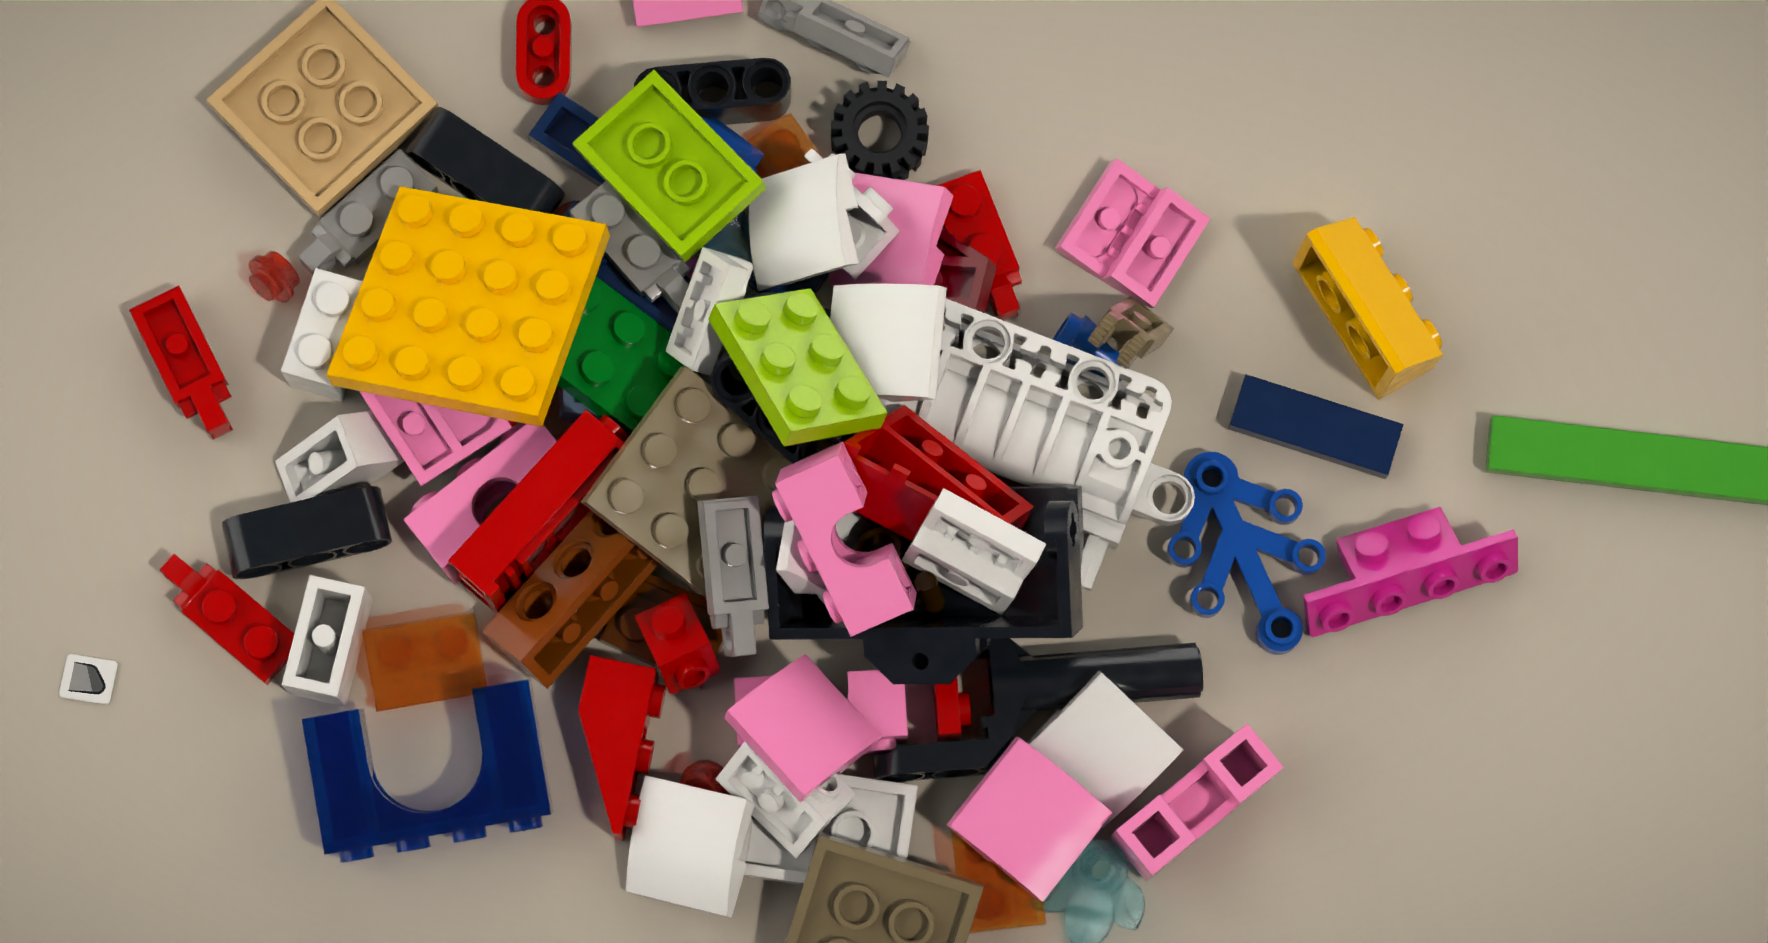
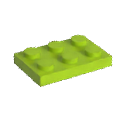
M655 70L650 72L572 143L576 151L684 263L767 189L764 181Z
M811 288L714 304L708 320L783 446L881 428L888 412Z

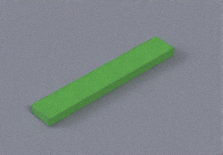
M1493 415L1489 419L1485 473L1768 505V447Z

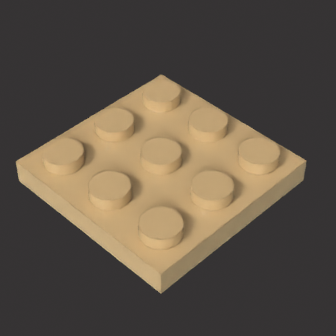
M317 0L206 99L209 106L319 218L424 125L439 107L438 103L336 0Z

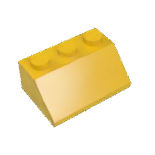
M1356 217L1315 228L1308 232L1292 264L1378 400L1433 369L1443 356L1439 349L1442 347V340L1434 325L1428 319L1421 321L1410 303L1413 301V296L1406 281L1398 273L1392 275L1381 257L1384 255V251L1375 233L1368 227L1363 229Z

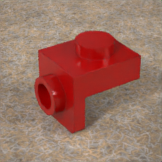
M686 593L634 616L670 694H675L684 689L696 688L705 683L708 678L720 672L721 669L711 643Z

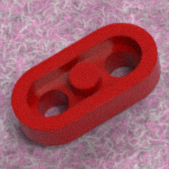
M527 0L519 9L516 20V80L520 92L527 100L538 105H550L559 92L566 95L571 85L572 23L570 13L565 4L560 0ZM547 21L555 25L554 30L546 35L539 34L535 30L541 22ZM541 73H550L554 76L553 82L547 86H539L534 81Z

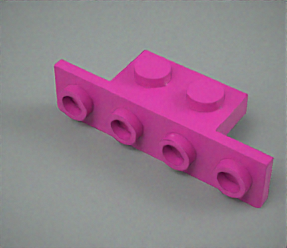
M1437 507L1336 539L1337 554L1350 581L1303 595L1306 628L1311 637L1328 632H1338L1363 621L1379 616L1392 615L1402 609L1433 599H1443L1453 593L1484 583L1500 581L1518 571V536L1514 529L1461 545L1441 507Z

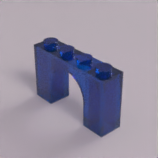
M531 679L472 689L482 748L480 772L471 790L460 801L440 810L424 811L407 807L396 801L382 787L373 765L364 708L302 719L324 855L339 852L340 863L374 857L373 846L395 842L397 853L431 847L429 836L452 832L453 843L487 837L485 826L508 822L509 833L543 827L541 816L551 815L554 811Z

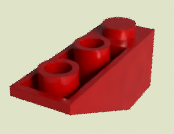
M590 655L578 712L612 833L616 840L624 841L626 829H633V826L637 823L641 800H639L640 795L634 794L638 773L648 774L650 770L655 741L646 739L650 717L657 719L661 717L666 686L658 684L657 668Z

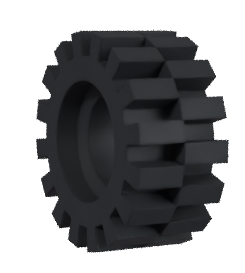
M877 80L876 88H870L868 82L860 84L859 92L854 94L851 90L844 95L843 104L838 103L834 110V119L831 120L832 152L835 151V155L845 153L848 167L855 173L892 179L898 177L899 180H906L909 176V171L913 169L916 172L921 165L922 156L926 154L929 125H927L928 116L925 108L920 109L917 96L912 93L908 97L905 95V87L897 83L894 90L887 88V81ZM874 116H885L892 119L898 125L901 132L898 144L886 152H874L867 149L861 143L858 135L859 128L864 121Z

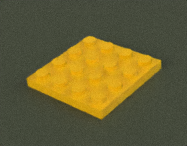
M400 186L326 374L331 385L542 427L610 238L607 224Z

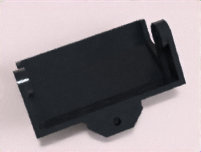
M1082 486L1010 487L1034 506L1021 530L1046 543V546L1036 565L1023 580L1014 600L1002 615L938 581L945 599V605L941 611L930 613L915 604L913 610L852 637L843 621L838 624L833 621L825 604L817 594H795L776 571L785 521L781 517L776 505H770L764 519L765 571L769 603V640L863 639L864 657L892 684H950L991 644V638H1073L1083 628L1081 563L1084 546ZM874 521L871 523V529L886 528ZM897 534L906 543L908 548L912 541Z

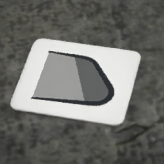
M68 654L59 696L104 705L109 704L118 663L113 660Z

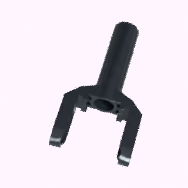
M991 638V644L977 658L987 659L992 716H981L979 724L980 736H986V739L897 746L889 753L873 757L875 779L890 782H906L984 775L1036 711L1063 709L1098 671L1102 672L1134 703L1200 698L1201 692H1203V666L1200 650L1196 643L1031 656L1010 638Z

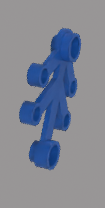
M1201 453L1188 463L1183 477L1193 486L1195 494L1194 505L1183 520L1179 533H1176L1170 539L1167 546V557L1173 565L1181 568L1190 567L1196 563L1202 551L1199 536L1212 509L1222 531L1203 580L1194 588L1190 595L1189 604L1192 611L1202 618H1211L1219 613L1225 601L1223 588L1235 559L1261 616L1256 626V639L1259 645L1268 653L1275 655L1286 654L1299 643L1303 633L1302 623L1296 613L1282 607L1257 551L1291 564L1294 570L1302 575H1312L1323 566L1326 560L1325 549L1316 540L1304 539L1297 542L1243 521L1234 501L1268 512L1271 520L1279 525H1289L1295 522L1301 514L1303 508L1302 499L1298 493L1291 489H1281L1274 492L1240 479L1235 464L1221 453ZM1206 470L1217 471L1222 479L1221 484L1217 487L1207 486L1202 480V473ZM1282 498L1290 500L1295 508L1294 513L1289 516L1279 514L1275 508V502ZM1178 541H1187L1193 546L1194 555L1187 559L1180 558L1174 551V545ZM1304 548L1312 549L1317 554V564L1313 566L1302 564L1298 557L1299 550ZM1202 591L1212 592L1216 596L1217 605L1212 609L1202 608L1197 602V594ZM1275 620L1287 622L1291 630L1290 635L1286 638L1276 637L1271 631V623Z

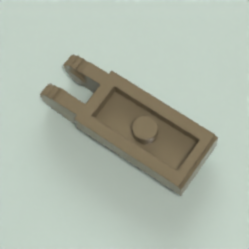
M1130 296L1109 308L1091 333L1088 341L1097 348L1107 342L1114 350L1119 352L1116 362L1127 369L1138 357L1143 359L1161 347L1174 328Z

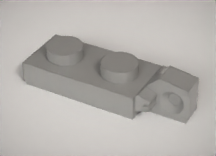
M763 0L758 13L760 19L777 30L787 29L799 34L818 49L834 51L853 60L860 69L873 74H882L886 77H890L905 58L911 43L909 37L831 0Z
M398 149L319 220L320 223L311 231L316 239L298 256L302 266L313 276L315 268L328 271L337 262L344 268H347L354 262L359 265L375 250L399 187L438 193L437 186L401 149Z
M605 181L569 211L570 216L576 219L607 224L610 238L604 255L608 258L609 262L640 297L645 295L653 303L662 296L675 312L679 314L689 286L683 277L690 272V268L681 259H678L669 246Z
M758 495L697 501L708 615H710L712 629L721 628L725 656L738 657L757 654L754 625L764 624V610L769 609Z

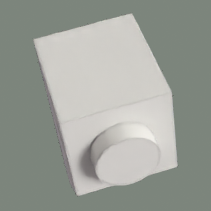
M372 411L337 415L275 461L290 503L366 486L376 482L405 462Z

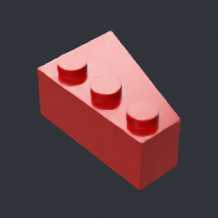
M906 405L888 414L881 428L859 432L844 442L867 490L864 507L855 512L911 541L943 488L1020 530L1034 508L1033 505Z

